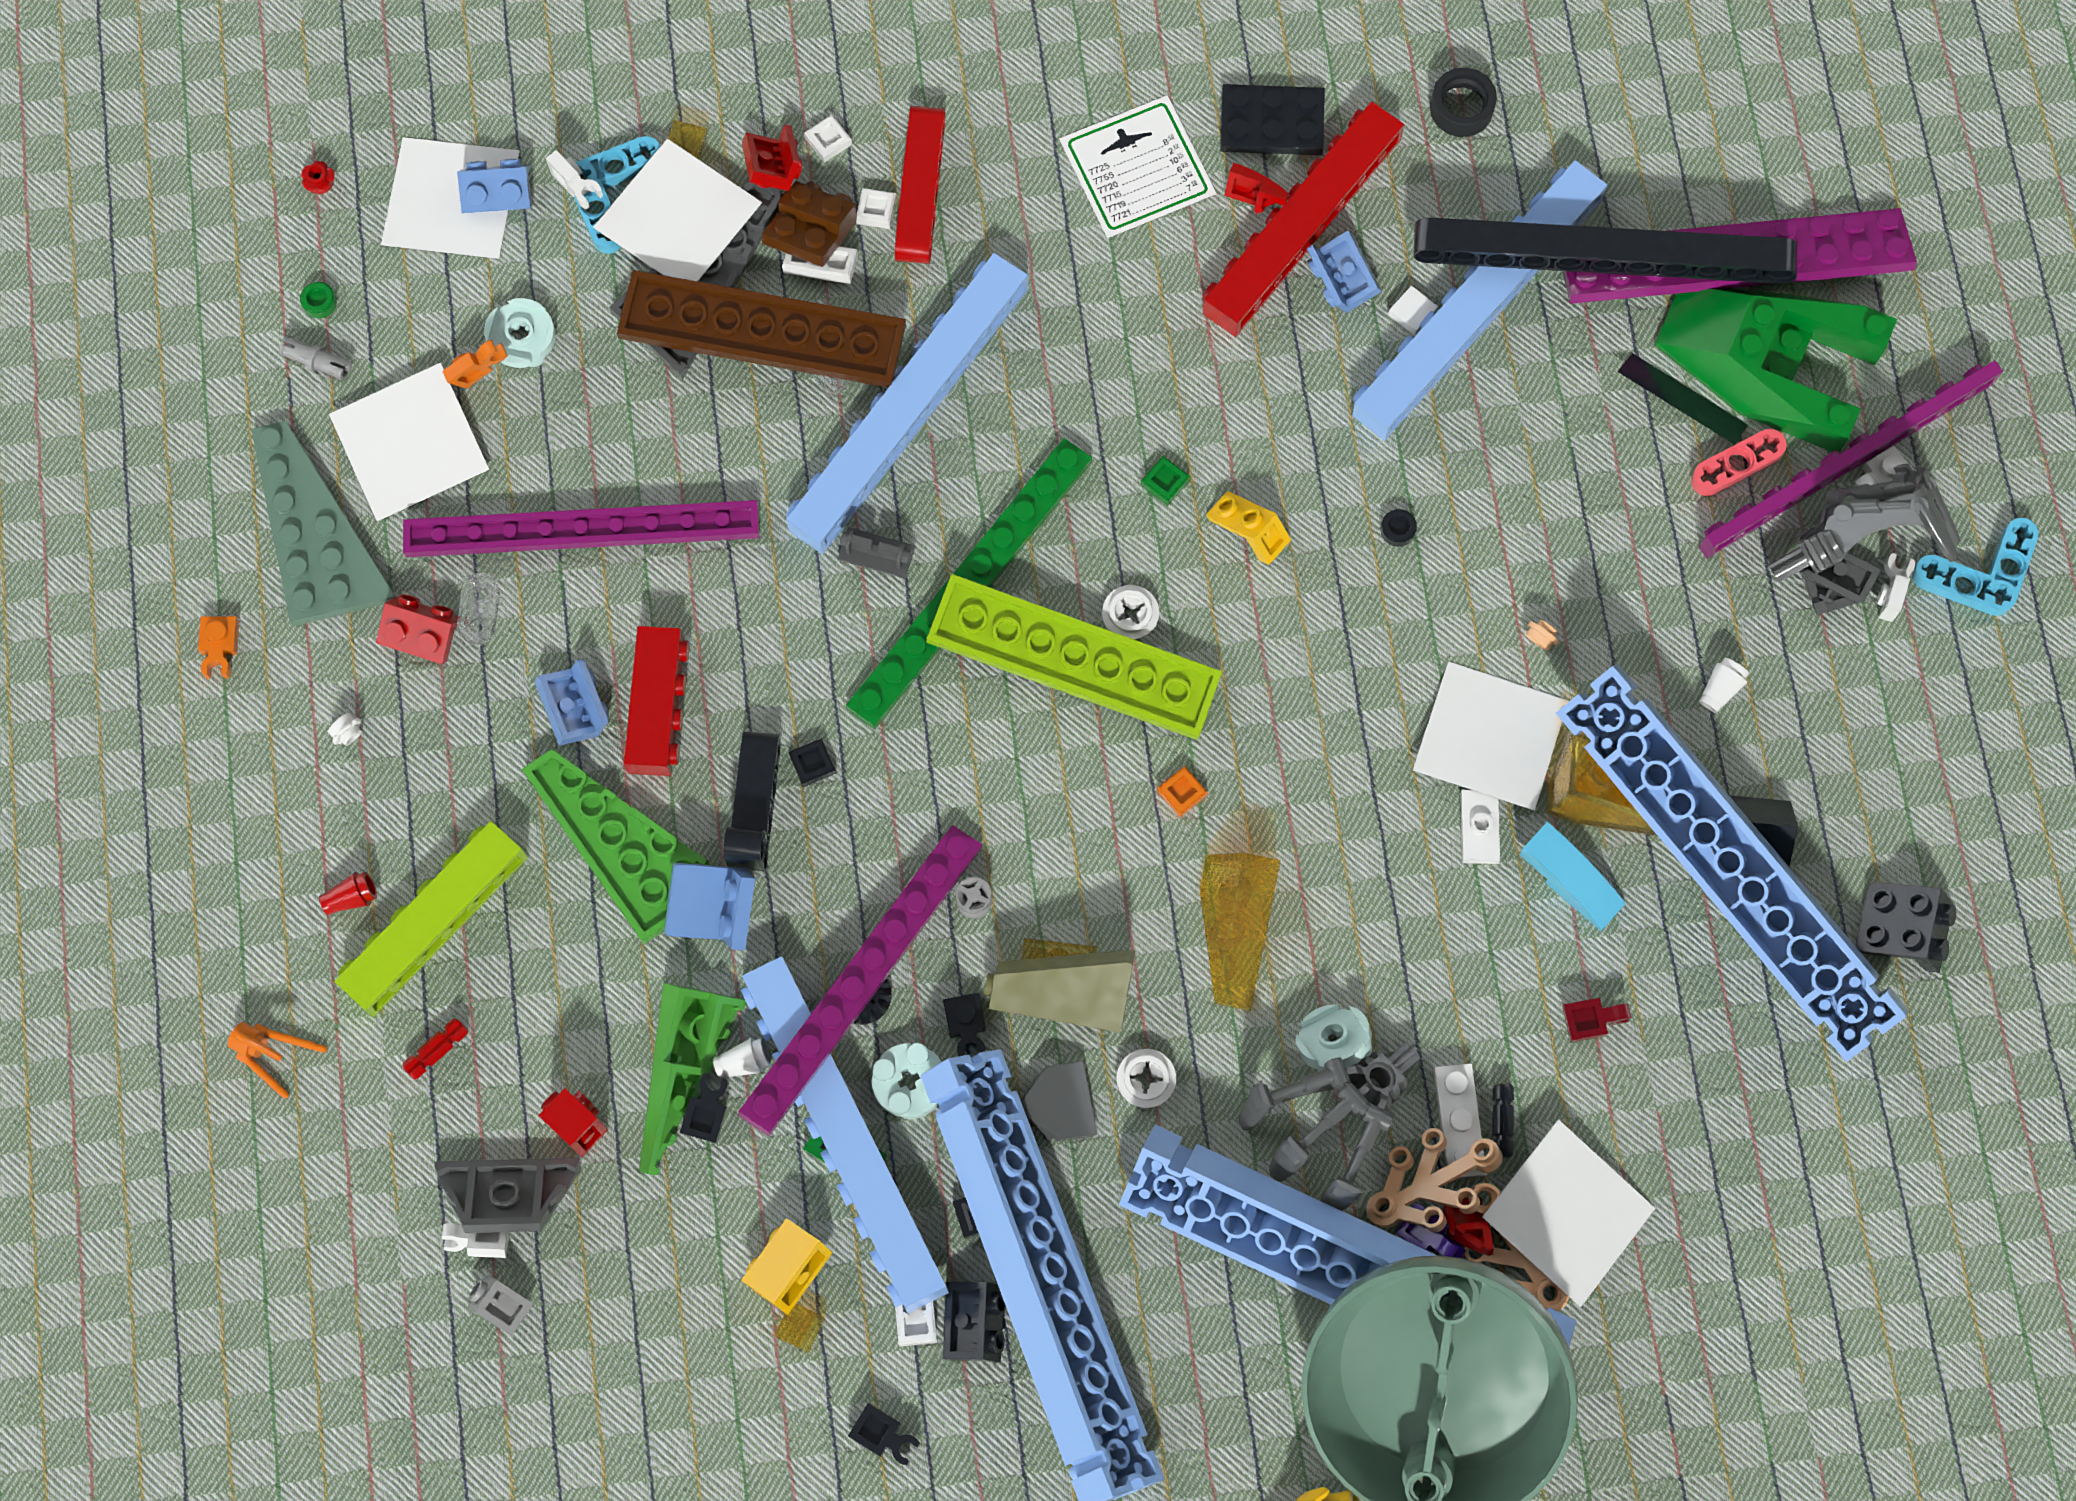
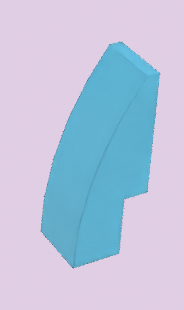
M1548 822L1523 847L1519 854L1547 879L1545 883L1600 931L1626 904L1589 860Z

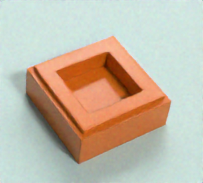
M1185 766L1157 787L1158 794L1179 818L1208 796L1206 789Z

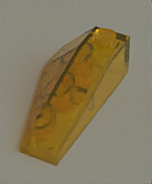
M1571 733L1549 782L1547 813L1578 824L1657 835L1584 748L1591 740L1586 736L1580 734L1574 736Z
M1248 853L1206 855L1199 894L1204 919L1214 1004L1251 1011L1281 860Z

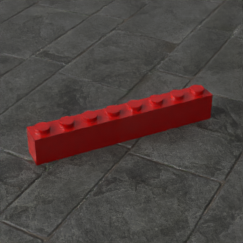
M1372 101L1364 111L1358 109L1350 119L1347 131L1343 135L1338 133L1328 146L1327 150L1329 152L1323 159L1317 158L1307 171L1308 177L1302 184L1297 182L1290 189L1288 201L1281 209L1276 207L1272 210L1266 219V227L1261 233L1254 232L1245 244V252L1239 259L1233 257L1223 271L1224 276L1218 284L1212 282L1202 296L1204 300L1203 315L1236 338L1308 252L1307 248L1314 245L1401 141L1405 124Z

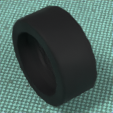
M1464 67L1454 68L1444 73L1435 83L1430 101L1432 119L1438 128L1449 135L1457 137L1474 136L1483 131L1492 120L1497 102L1495 86L1489 77L1479 70ZM1453 88L1471 89L1482 98V111L1472 117L1454 115L1444 106V95Z

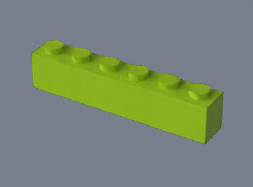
M492 821L485 827L481 825L476 828L468 838L469 843L459 853L454 852L445 860L442 865L443 870L434 879L426 880L416 892L417 897L408 906L403 905L398 908L390 918L391 923L382 933L376 932L365 943V950L355 960H348L338 971L339 977L334 982L371 1017L374 1018L528 858L524 851Z

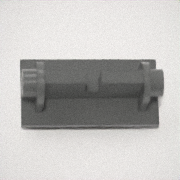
M848 527L847 532L843 531L840 538V545L842 547L838 560L906 579L916 545Z

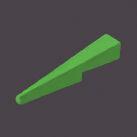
M663 983L639 1166L640 1172L650 1175H658L660 1172L657 1166L667 1146H673L677 1139L674 1133L683 1115L686 1113L690 1097L698 1098L701 1092L699 1087L700 1078L704 1073H711L714 1067L712 1059L721 1042L728 1040L732 1032L728 1028L737 1011H743L746 1004L744 999L691 987Z

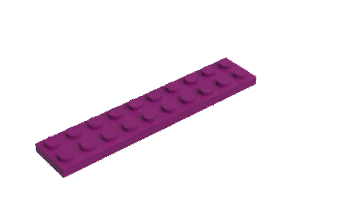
M1901 208L1667 230L1793 239L1797 242V278L1792 282L1914 271L1917 264ZM1562 271L1570 304L1697 292L1708 288L1728 289L1776 284Z

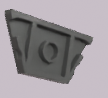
M580 1158L435 1161L434 1167L464 1233L533 1232L543 1229L580 1173L581 1162Z

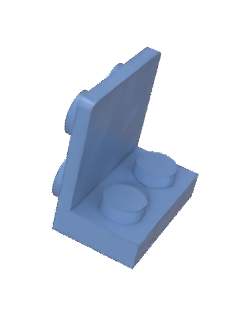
M674 863L664 933L667 936L723 940L730 949L746 950L755 878L746 868Z

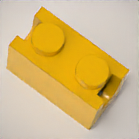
M786 1218L782 1225L771 1233L769 1243L761 1254L750 1262L746 1274L741 1281L752 1288L755 1293L788 1315L833 1252L820 1240Z

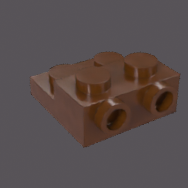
M795 181L790 190L778 202L779 213L762 233V244L823 267L857 224L856 204L844 193H837L834 196L824 192L815 182L809 181L803 184Z

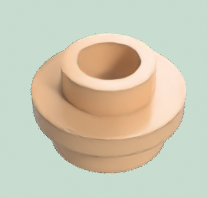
M1540 619L1537 624L1532 621L1528 623L1529 629L1525 636L1542 649L1549 651L1553 645L1557 646L1560 642L1555 637L1558 631L1545 621Z

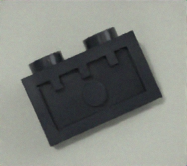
M946 1282L949 1293L946 1294L943 1360L1000 1363L1001 1353L1005 1347V1337L1002 1328L1006 1305L998 1284L990 1282Z

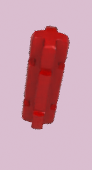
M453 1018L444 1026L445 1030L442 1033L438 1031L417 1050L418 1054L415 1057L411 1055L403 1062L402 1067L411 1078L418 1079L427 1071L425 1068L428 1065L432 1067L454 1047L452 1044L455 1041L459 1043L468 1034L467 1028L458 1019Z

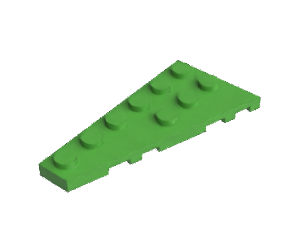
M553 749L524 767L522 771L642 943L645 945L663 933L673 864H712L700 854L695 853L678 841L676 837L637 809L622 801L612 791L601 786L584 771Z

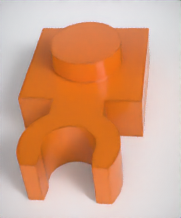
M488 340L479 347L476 353L467 352L457 356L452 361L453 364L442 372L447 383L468 389L493 370L491 365L503 361L508 354L502 343L495 346L493 340Z
M200 616L198 651L201 655H208L201 664V672L206 679L211 678V670L216 665L222 666L221 675L224 678L229 679L231 676L232 668L227 661V655H237L240 621L236 616Z

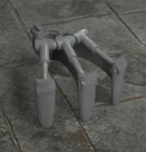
M1900 464L1893 468L1896 472L1893 481L1830 490L1826 495L1828 505L1823 508L1820 523L1795 537L1800 547L1768 564L1778 583L1810 565L1815 574H1818L1842 561L1846 553L1864 537L1878 530L1897 525L1924 526L1948 561H1955L1958 556L1954 543L1960 541L1959 534L1933 477L1924 467L1918 468V472L1912 470L1909 464Z
M1406 1042L1388 1058L1382 1052L1375 1051L1369 1057L1362 1059L1358 1064L1345 1068L1342 1058H1334L1324 1064L1325 1070L1302 1077L1297 1083L1271 1092L1268 1086L1263 1084L1262 1080L1253 1085L1239 1113V1123L1242 1130H1249L1255 1126L1266 1114L1272 1112L1271 1109L1275 1105L1294 1098L1322 1091L1338 1090L1339 1094L1337 1096L1341 1099L1321 1117L1322 1121L1299 1142L1295 1137L1291 1138L1290 1136L1281 1142L1269 1165L1270 1176L1279 1182L1295 1174L1308 1161L1309 1153L1305 1149L1326 1130L1332 1129L1352 1111L1355 1115L1360 1114L1362 1116L1361 1120L1365 1121L1360 1138L1343 1178L1338 1176L1337 1179H1333L1320 1201L1341 1211L1347 1209L1355 1200L1357 1201L1363 1191L1359 1189L1360 1186L1353 1182L1366 1154L1371 1152L1380 1130L1386 1132L1393 1120L1394 1114L1388 1111L1407 1087V1080L1403 1074L1421 1059L1416 1053L1418 1049L1414 1045L1410 1047ZM1370 1078L1376 1080L1381 1088L1374 1086Z

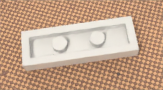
M1472 1064L1434 1067L1433 1069L1440 1127L1447 1140V1146L1444 1149L1446 1166L1470 1153L1471 1146L1477 1140L1482 1139ZM1480 1151L1478 1156L1483 1157L1484 1151ZM1475 1168L1455 1180L1485 1177L1487 1173Z

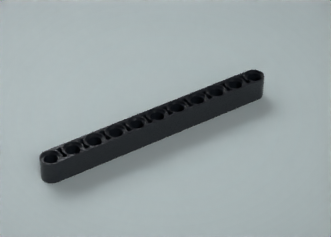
M1433 217L1419 219L1414 225L1413 256L1414 259L1422 263L1776 284L1789 283L1797 278V242L1789 238Z

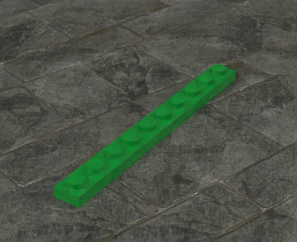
M1063 438L953 574L991 588L1091 465L1092 457L1066 438ZM949 579L846 704L848 711L874 730L941 649L926 642Z

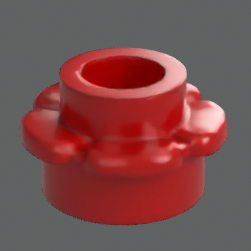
M315 161L303 168L301 172V178H303L302 185L306 190L314 194H324L333 186L334 171L332 168H328L327 163ZM319 174L320 177L315 179L314 176Z

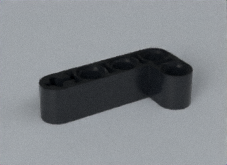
M743 732L731 827L726 828L723 852L727 867H741L751 871H766L781 751L780 734Z

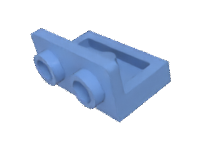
M521 159L500 160V166L487 167L486 161L467 162L466 169L457 171L462 213L532 208L528 174L530 172V164L521 165Z
M1346 231L1320 248L1314 245L1307 248L1311 259L1308 260V265L1317 278H1322L1326 286L1322 291L1331 307L1337 306L1348 313L1382 292L1357 241L1350 231Z
M584 659L576 660L571 669L540 675L536 678V688L559 746L599 737L608 723L609 714L606 704L600 701L596 691L595 676L590 669L588 670Z

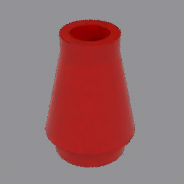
M354 872L326 893L319 895V902L325 914L330 915L335 912L370 906L371 901L377 898V890L367 872L360 874Z

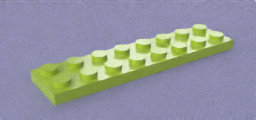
M954 574L950 576L926 642L1195 740L1199 739L1223 672Z

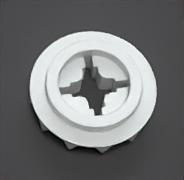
M1125 585L1113 590L1107 596L1102 608V617L1107 630L1134 640L1141 637L1146 638L1157 625L1159 606L1155 597L1145 588L1136 585ZM1123 603L1131 610L1140 609L1137 613L1138 624L1130 618L1121 620L1124 616Z
M1153 1049L1136 1050L1127 1055L1119 1065L1117 1071L1118 1089L1129 1104L1141 1107L1142 1109L1159 1107L1171 1097L1175 1089L1176 1072L1174 1066L1159 1051ZM1146 1064H1149L1151 1076L1163 1081L1151 1083L1149 1089H1147V1094H1144L1142 1083L1136 1081V1079H1130V1077L1142 1076Z

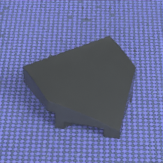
M1847 552L1842 561L1818 574H1815L1811 565L1799 572L1815 613L1819 615L1864 602L1882 569Z
M1083 1061L1047 1066L1040 1074L1035 1076L1032 1085L1021 1099V1103L1029 1123L1043 1133V1138L1047 1141L1053 1138L1057 1141L1089 1138L1097 1134Z

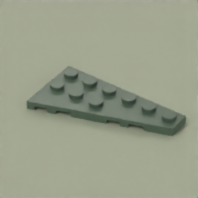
M282 421L251 429L290 623L293 626L314 622L383 605L385 602L396 598L287 422Z

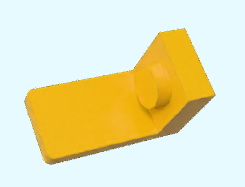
M1227 491L1206 514L1209 521L1246 538L1258 560L1267 565H1270L1291 541L1276 513L1230 491Z

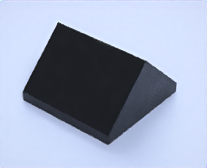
M1729 795L1790 868L1798 830L1791 801Z

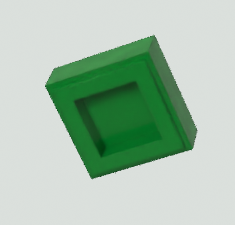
M1162 456L1141 480V486L1168 506L1190 481V476L1166 457Z

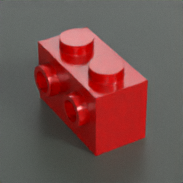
M566 1088L560 1093L555 1091L541 1105L543 1111L538 1116L581 1158L608 1131L596 1117L600 1111L579 1090L574 1095Z

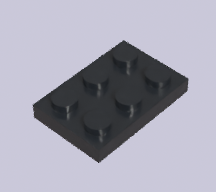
M1223 84L1220 152L1322 156L1324 149L1325 88Z

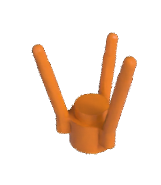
M240 1022L229 1036L228 1047L238 1052L236 1059L248 1065L274 1091L285 1099L289 1097V1093L252 1059V1057L258 1058L262 1054L277 1061L282 1059L280 1053L267 1046L268 1039L265 1037L322 1053L327 1052L325 1045L274 1031L259 1023L253 1027L246 1022Z

